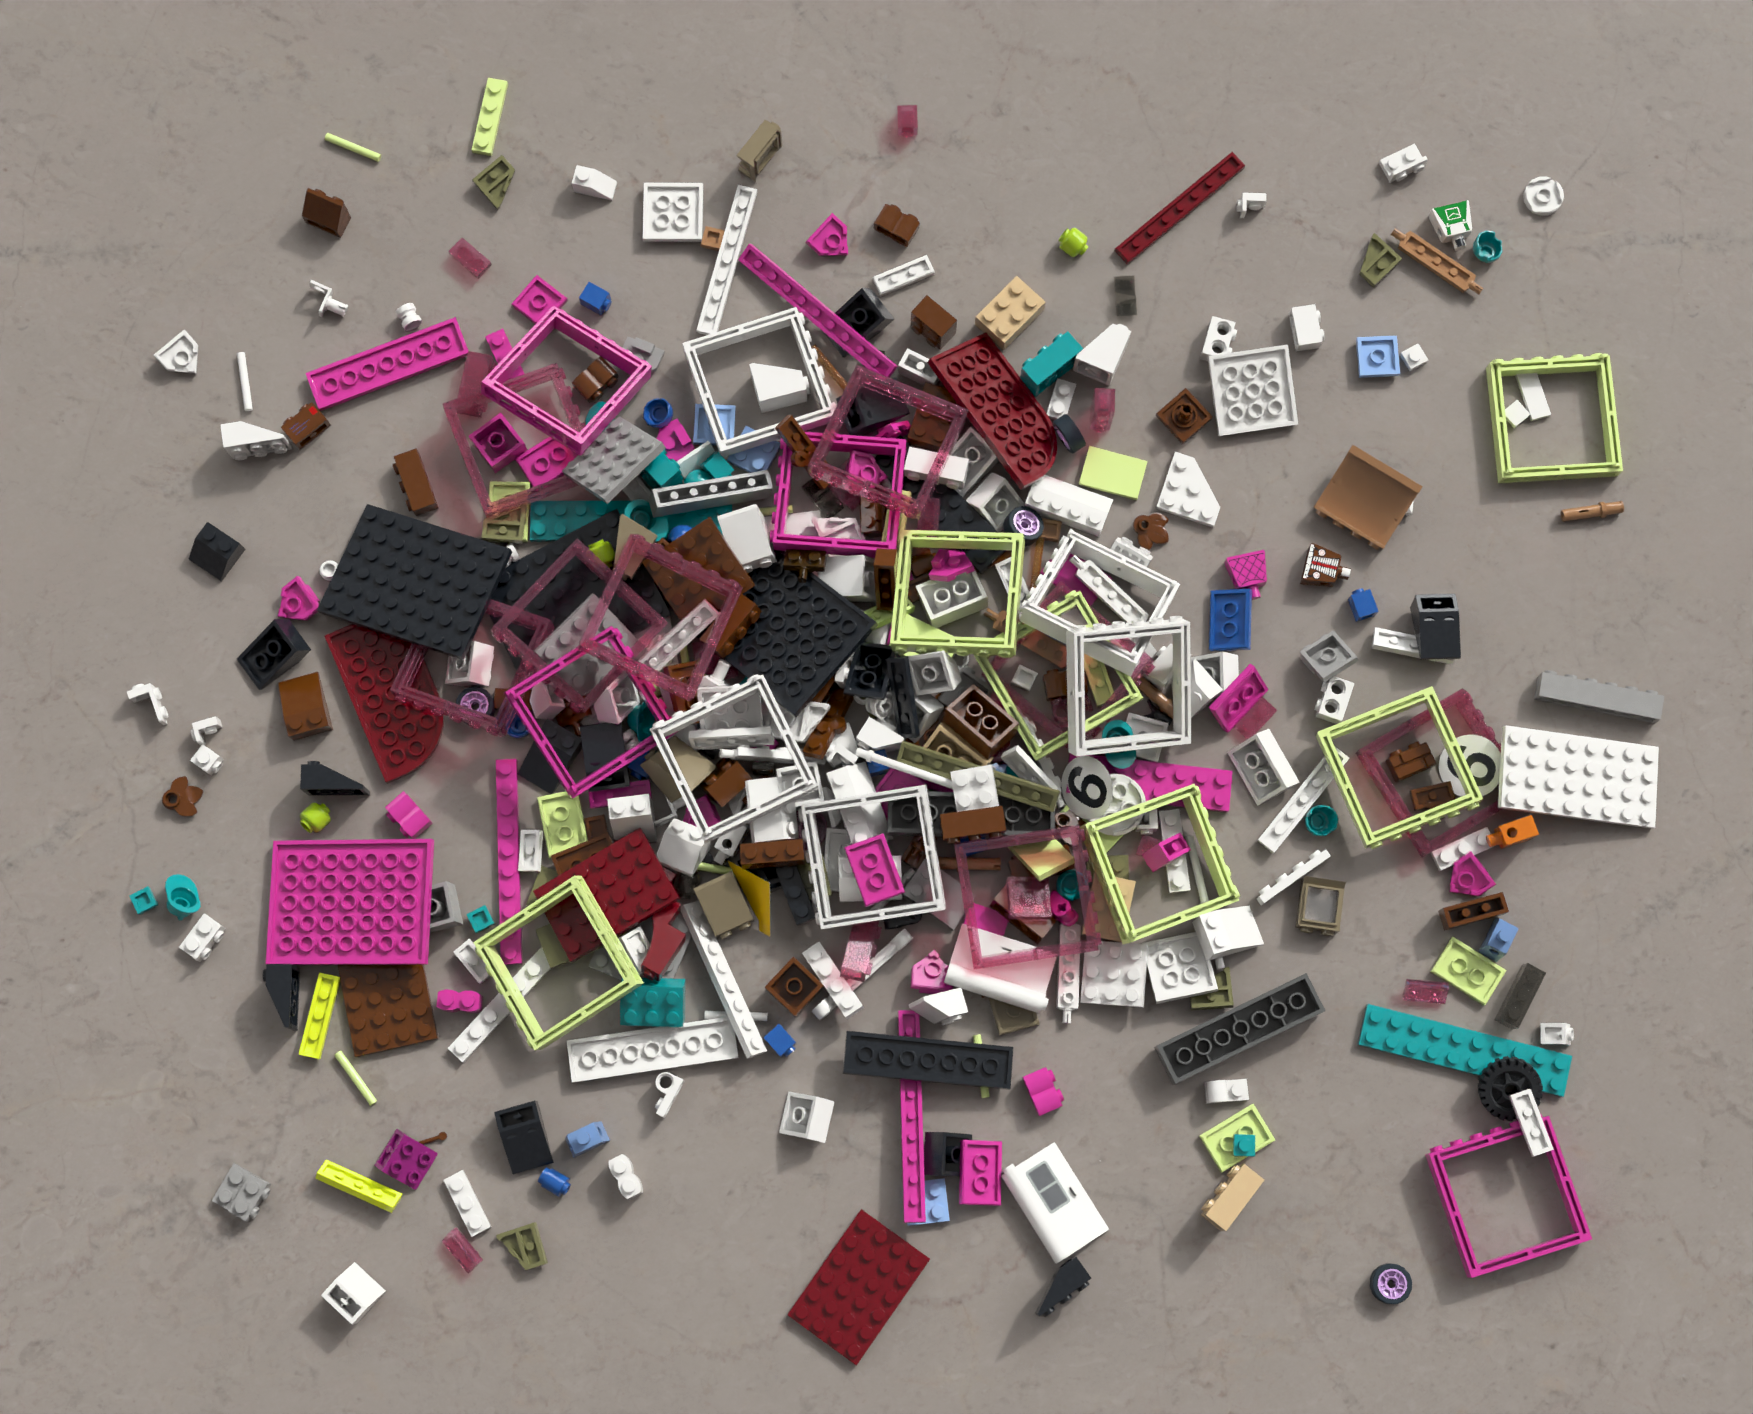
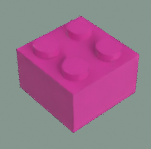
M499 413L468 436L471 443L494 473H497L515 460L516 457L527 451L525 443L502 413Z

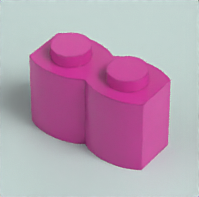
M404 791L385 807L388 811L386 813L387 817L393 823L397 821L401 825L399 830L406 838L409 836L413 839L417 838L433 824Z
M449 989L438 992L437 1007L443 1011L458 1012L462 1010L466 1013H479L482 1011L483 996L477 992L462 991L458 993Z
M1045 1067L1022 1077L1038 1116L1063 1106L1061 1102L1064 1101V1097L1060 1089L1056 1090L1053 1082L1056 1079L1052 1070H1047Z

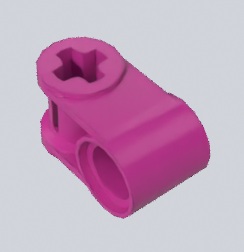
M1055 890L1039 905L1064 926H1072L1078 920V913Z

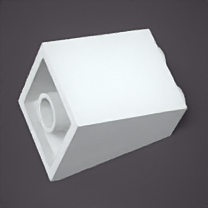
M1122 324L1110 325L1077 354L1073 371L1110 386L1128 345L1131 331Z
M756 363L749 364L761 413L807 402L810 387L807 376L803 377L801 370Z
M756 504L717 516L725 540L747 573L759 567H769L772 563L777 562L773 545L770 543L766 519Z
M865 555L827 557L825 572H817L821 580L850 602H876L874 559Z
M649 794L607 799L609 818L615 842L638 828L643 830L649 843L657 842L654 807Z

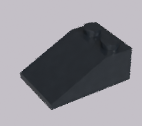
M861 288L835 312L838 317L867 341L879 334L894 320L893 316L871 288ZM826 334L842 357L845 358L849 355L845 349Z
M274 619L240 654L237 661L256 687L262 690L298 664L311 651V648L289 619Z
M863 642L854 652L843 692L844 695L884 700L890 689L886 659L899 656V654L892 651L890 645Z
M547 718L541 730L568 771L582 749V740L577 735ZM534 741L517 774L549 794H554L560 781Z
M308 761L307 764H301L300 789L309 796L370 795V791L364 785L320 764L319 761Z
M266 964V969L263 970V981L266 982L265 985L285 1028L298 1031L300 968L293 964Z

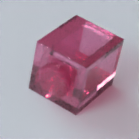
M917 105L897 106L898 136L912 137L918 134Z

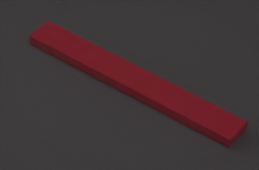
M1231 152L1118 245L1114 251L1128 265L1245 168V164Z

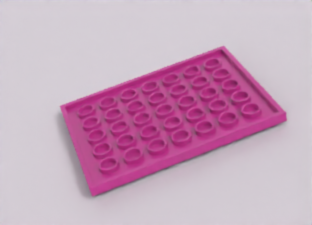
M434 840L273 841L266 964L428 965Z

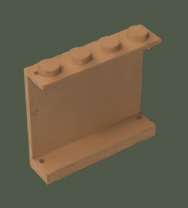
M1352 445L1315 504L1314 508L1317 509L1315 513L1325 519L1327 516L1334 519L1333 524L1341 529L1345 526L1351 529L1350 534L1358 539L1366 538L1369 540L1368 545L1376 550L1379 547L1384 549L1423 486Z

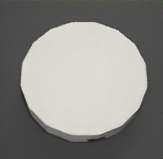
M1537 177L1526 186L1523 198L1526 207L1532 213L1548 216L1560 208L1564 199V193L1557 181L1555 182L1549 177Z

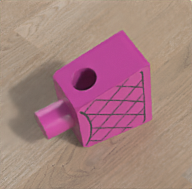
M1260 550L1227 557L1224 564L1235 589H1251L1252 600L1260 598L1258 587L1265 586L1267 582L1265 551Z

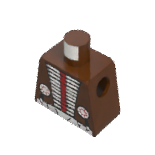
M1311 543L1307 551L1300 584L1333 587L1337 578L1348 580L1351 568L1340 566L1342 558L1340 554Z

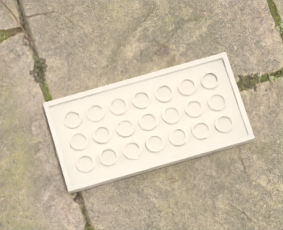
M1503 726L1498 808L1649 829L1655 828L1659 747Z

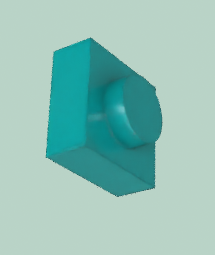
M149 886L129 895L139 915L158 906Z
M486 905L466 914L475 933H479L495 924Z
M1233 1134V1156L1255 1157V1135Z

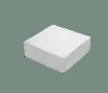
M1518 400L1505 409L1506 420L1513 428L1517 427L1531 415Z
M1019 665L1011 684L1029 692L1038 673Z

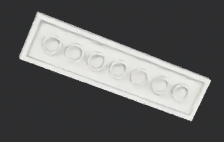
M729 1017L684 1023L683 1027H655L567 1040L572 1083L739 1058L736 1035Z

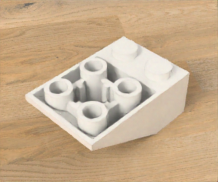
M242 421L221 424L223 447L235 460H245L248 456L254 455L256 457H263L267 453L272 452L282 454L292 449L291 444L283 434Z

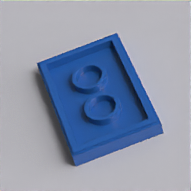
M1251 589L1211 591L1210 651L1251 649Z

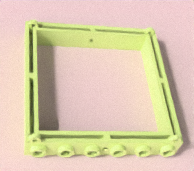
M1595 353L1591 356L1583 357L1582 354H1577L1569 358H1563V356L1558 355L1551 357V359L1534 357L1531 360L1514 358L1511 361L1495 359L1488 364L1486 375L1498 483L1619 476L1623 471L1610 355ZM1596 371L1606 463L1511 468L1501 377L1527 373L1554 374Z
M901 530L890 638L892 651L898 654H906L907 652L925 654L945 651L947 654L955 653L959 656H968L969 654H977L981 657L998 655L1003 658L1016 656L1025 548L1023 533ZM967 537H979V539L967 538ZM912 548L1012 550L1005 638L904 635Z
M1074 590L1064 596V601L1060 603L1055 601L1047 606V611L1058 617L1078 606L1090 627H1093V624L1099 623L1080 591L1076 592ZM1019 622L1017 641L1037 629ZM1003 632L994 638H1005V634ZM973 654L1007 713L1019 722L1017 730L1035 761L1068 744V731L1046 744L1039 746L989 661V658L994 655L981 657ZM1116 670L1129 695L1086 719L1085 733L1144 699L1130 676Z
M1433 686L1318 731L1316 734V738L1365 849L1370 847L1371 849L1378 848L1383 845V841L1388 839L1391 842L1402 838L1403 833L1408 831L1410 834L1422 830L1421 826L1436 825L1441 822L1440 819L1448 816L1449 819L1460 815L1459 811L1467 808L1468 811L1476 809L1483 800ZM1425 703L1466 795L1372 832L1332 740Z
M1195 784L1078 827L1122 944L1131 943L1239 901L1240 894L1232 883L1230 869L1225 865L1223 859V850L1217 844L1216 832L1209 823L1208 811L1203 807L1200 789ZM1182 799L1219 897L1135 929L1098 830Z
M574 875L473 942L476 947V954L485 962L487 973L494 978L496 989L506 999L508 1010L514 1013L517 1019V1026L520 1030L524 1031L527 1036L526 1041L528 1045L535 1051L543 1050L644 984L582 876ZM574 893L624 981L543 1033L494 945Z

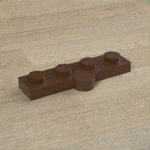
M787 415L775 427V430L793 452L790 458L792 465L804 467L820 489H825L837 475L792 415Z
M835 687L827 702L830 705V709L811 733L802 751L804 756L823 760L835 735L841 734L847 729L844 717L854 697L844 695L843 688Z

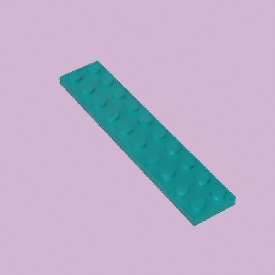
M531 501L530 541L553 542L615 509H618L622 515L626 506L632 501H610L608 504L604 501ZM732 504L664 516L669 525L668 533L664 539L667 541L668 534L674 527L688 525L693 528L708 517L712 518L723 535L717 516L732 512Z
M1366 1004L1358 1045L1477 1076L1482 1075V1070L1488 1067L1487 1064L1495 1062L1497 1058L1503 1059L1505 1056L1521 1058L1529 1063L1538 1073L1543 1086L1542 1092L1559 1097H1564L1572 1061L1571 1055L1371 1004Z

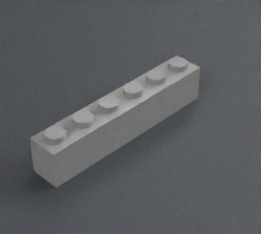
M763 470L652 489L648 501L653 518L769 498L773 485L769 471Z
M1546 670L1537 678L1534 700L1656 723L1661 720L1664 696L1658 695V692L1653 690L1642 692L1632 686L1622 688L1612 682L1602 684L1597 683L1596 679L1586 678L1581 680L1577 679L1575 675L1566 674L1561 676L1557 675L1555 671Z

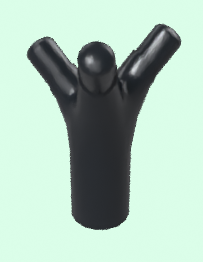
M1148 699L1147 703L1152 712L1144 715V717L1158 719L1168 723L1169 726L1173 719L1157 709L1151 700Z

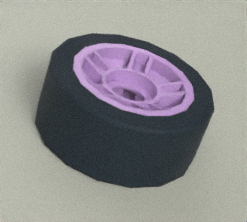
M1063 414L1052 422L1056 434L1070 453H1075L1086 446L1080 430L1067 414Z
M1020 506L1014 508L1005 518L1003 530L1004 533H1023L1025 547L1036 542L1042 535L1044 524L1041 516L1034 509Z
M472 686L466 688L456 699L455 709L457 715L469 726L480 727L486 725L495 714L494 698L487 690L481 687ZM478 703L479 708L477 710H473L471 705L474 706Z
M1386 1263L1378 1266L1373 1271L1370 1277V1289L1377 1300L1385 1304H1398L1409 1297L1412 1291V1279L1404 1267L1398 1264ZM1392 1280L1395 1287L1389 1288L1387 1282Z

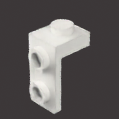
M151 683L146 685L138 684L133 686L132 690L127 691L129 699L134 703L151 697L159 723L162 725L168 724L166 720L169 717L165 706L161 705L160 699H162V695L158 687L155 688Z

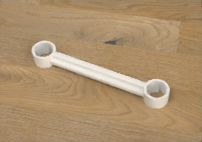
M906 929L898 933L883 949L846 980L850 988L854 991L893 955L904 948L913 939L911 934ZM830 995L819 1003L812 1012L821 1021L837 1004Z

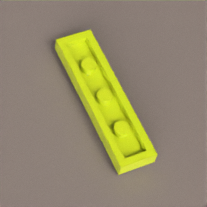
M319 973L299 1055L321 1059L340 977Z
M325 1160L315 1178L390 1213L393 1212L402 1197V1193L329 1160Z

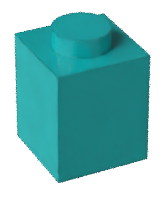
M713 452L700 464L702 469L713 479L732 476L731 473L734 471L719 452Z

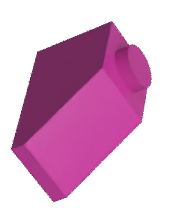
M1178 833L1158 843L1142 854L1152 872H1155L1186 854L1191 849L1182 834Z

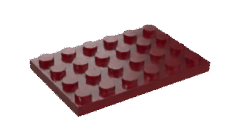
M641 828L631 832L533 891L538 900L574 875L582 876L616 936L680 900L679 895ZM574 893L544 912L570 962L577 961L603 945Z
M861 1209L787 1315L857 1366L930 1258Z

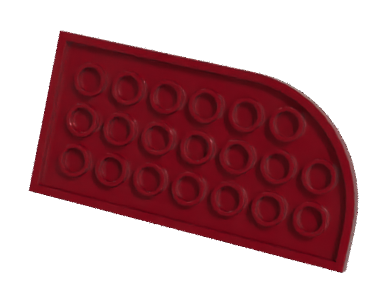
M987 332L930 358L927 362L1020 490L1034 484L1045 476L1052 467L1057 454V437L1052 422Z
M354 624L325 635V639L385 782L388 784L420 768L432 756L440 742L444 727V710L441 698L419 646Z

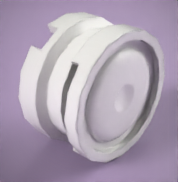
M888 691L884 700L866 698L865 707L867 711L879 719L891 717L894 714L892 693Z

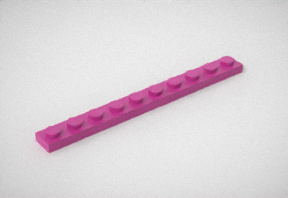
M748 244L738 259L742 264L793 307H797L799 312L881 381L888 380L898 367L895 363L753 244Z
M517 759L496 760L500 924L521 911L520 871H518L520 847ZM522 928L500 941V956L505 965L523 964Z
M898 1010V1036L920 1038V1019L918 1013L913 1010ZM900 1079L904 1223H925L921 1081Z

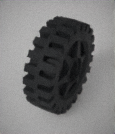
M1505 1056L1503 1059L1497 1058L1495 1062H1490L1487 1064L1488 1067L1482 1070V1075L1478 1079V1094L1483 1106L1494 1117H1498L1501 1120L1513 1121V1119H1516L1518 1121L1509 1095L1531 1089L1537 1106L1540 1105V1098L1542 1099L1543 1096L1541 1079L1536 1070L1525 1060L1513 1056L1512 1058ZM1508 1085L1515 1086L1514 1091L1510 1093L1505 1092V1088Z

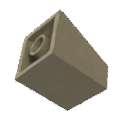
M624 514L620 516L614 570H616L615 575L626 581L627 578L632 580L657 540L658 535Z
M674 735L666 739L690 791H693L716 766ZM659 748L650 750L644 755L645 760L640 766L672 803L681 798L682 795Z
M732 871L693 888L716 939L719 937L721 940L733 935L732 931L738 928L742 931L752 926L751 922L754 919Z

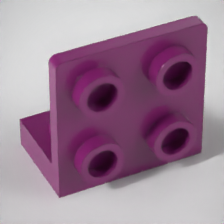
M396 1129L376 1161L375 1166L385 1174L416 1190L438 1153Z

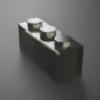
M1529 963L1523 964L1494 1020L1512 1030L1518 1029L1546 972Z

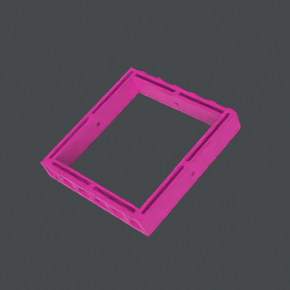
M553 305L481 382V394L581 456L650 379L652 366L647 361L633 355L629 350L620 347L613 340L602 336L597 330L591 329L583 324L582 321L573 318L564 310ZM554 329H557L631 375L580 433L502 385Z
M805 432L818 450L839 452L855 450L869 454L895 456L886 542L785 534L793 471L790 458L793 452L781 438L780 449H783V456H779L778 468H781V474H777L776 486H779V491L774 494V505H777L776 512H772V524H775L774 530L770 531V543H773L774 550L826 551L827 554L865 555L875 558L877 548L897 549L906 458V439Z
M612 626L504 692L567 794L572 799L649 751L657 743L653 735L575 783L520 697L522 693L607 641L656 721L672 719L665 711L667 706L661 698L658 699L654 694L656 689L650 680L647 682L644 678V669L632 659L634 656L632 650L628 645L624 646L622 643V634L618 628L614 629ZM672 733V734L666 736L665 739L671 737V736L674 735L675 733Z
M1540 1113L1554 1149L1546 1152L1574 1233L1477 1263L1442 1160L1521 1136L1523 1132L1519 1122L1509 1123L1510 1128L1502 1129V1126L1490 1129V1134L1484 1136L1482 1132L1469 1136V1141L1463 1142L1462 1139L1449 1142L1450 1147L1443 1148L1442 1145L1430 1148V1153L1425 1154L1467 1278L1483 1275L1592 1240L1549 1116L1542 1117Z

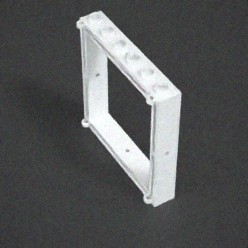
M797 307L682 343L683 351L716 445L723 457L781 439V436L775 430L778 424L727 440L697 355L791 326L821 410L796 417L795 420L803 431L835 422V416L838 414L835 402L831 403L830 401L831 391L829 385L824 384L822 379L825 378L822 366L818 367L817 352L815 348L812 349L810 346L812 339L809 331L804 329V316L802 313H798Z
M1070 529L1067 537L1063 535L1058 545L1060 549L1055 548L1050 558L1052 562L1048 561L1043 569L1045 574L1039 575L1035 583L1037 587L1031 588L1027 596L1028 601L1024 600L1019 610L1022 612L1019 621L1066 644V630L1076 625L1039 606L1070 553L1085 561L1091 560L1097 567L1160 597L1161 599L1149 621H1151V618H1163L1180 584ZM1153 635L1139 637L1131 653L1106 640L1084 642V654L1131 677Z
M1171 616L1170 620L1151 618L1149 622L1132 620V623L1129 624L1117 621L1112 622V625L1109 626L1103 623L1093 624V627L1086 628L1084 625H1076L1066 630L1069 753L1075 756L1191 744L1189 621L1182 619V616ZM1172 634L1173 731L1085 740L1084 642Z
M753 675L747 679L746 683L742 685L739 683L729 687V691L726 693H716L709 697V701L703 704L702 702H697L690 707V710L684 713L683 711L676 712L671 716L672 719L667 721L660 720L654 723L650 729L705 844L818 789V785L763 675ZM760 692L803 782L708 828L665 737Z
M927 785L801 805V809L798 810L800 822L804 821L805 830H802L803 842H807L808 846L805 856L807 863L811 864V871L808 872L810 884L814 883L815 892H812L813 904H817L818 912L815 913L817 925H820L821 929L946 909ZM917 797L933 900L831 916L815 813Z

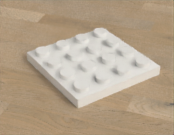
M1288 345L1208 356L1218 436L1298 424Z

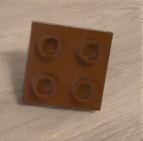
M1186 388L1156 413V417L1182 444L1213 418Z

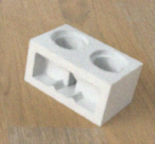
M1212 316L1200 359L1208 361V356L1232 352L1229 344L1236 337L1237 330L1234 329L1236 322ZM1223 329L1227 334L1220 335L1217 330ZM1218 347L1222 353L1217 354L1212 348Z
M1335 676L1325 683L1323 682L1320 690L1323 692L1322 698H1318L1314 708L1317 711L1315 717L1335 724L1341 723L1354 683ZM1338 686L1341 694H1334L1331 687ZM1325 705H1332L1335 709V712L1328 713L1325 709Z

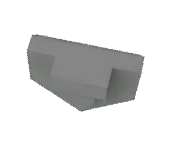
M627 336L623 345L625 350H629L641 360L647 361L652 366L651 373L657 371L664 356V350L637 337L634 339Z

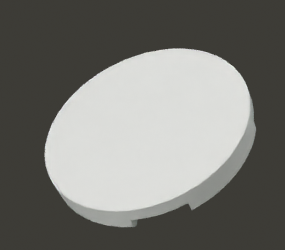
M1110 774L1113 784L1111 804L1102 816L1088 821L1092 822L1146 802L1143 790L1128 776ZM1144 813L1098 831L1113 836L1127 834L1140 824Z

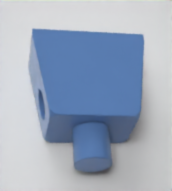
M1495 918L1478 953L1498 962L1508 952L1519 928L1500 918Z
M602 1121L593 1122L565 1137L573 1158L610 1141Z

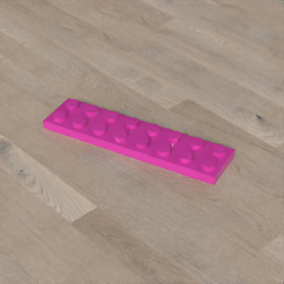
M454 317L305 374L318 409L322 411L469 356L470 353L457 319Z
M1069 753L1068 764L1080 756ZM1085 755L1099 760L1106 767L1109 774H1122L1133 779L1143 790L1146 801L1195 784L1200 789L1203 807L1211 811L1229 812L1233 771L1135 760L1130 767L1121 769L1112 766L1107 761L1106 756ZM1068 785L1066 788V793H1070ZM1182 799L1167 804V806L1185 807Z

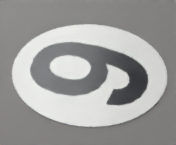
M1460 736L1456 740L1482 796L1487 795L1499 784L1501 753L1490 740L1482 736ZM1444 748L1439 760L1441 779L1443 782L1451 781L1454 794L1461 797L1465 796L1466 793Z
M1080 756L1073 759L1066 766L1062 776V794L1069 809L1080 818L1088 820L1099 818L1108 810L1113 797V784L1108 770L1099 760L1090 756ZM1067 785L1070 793H1066Z

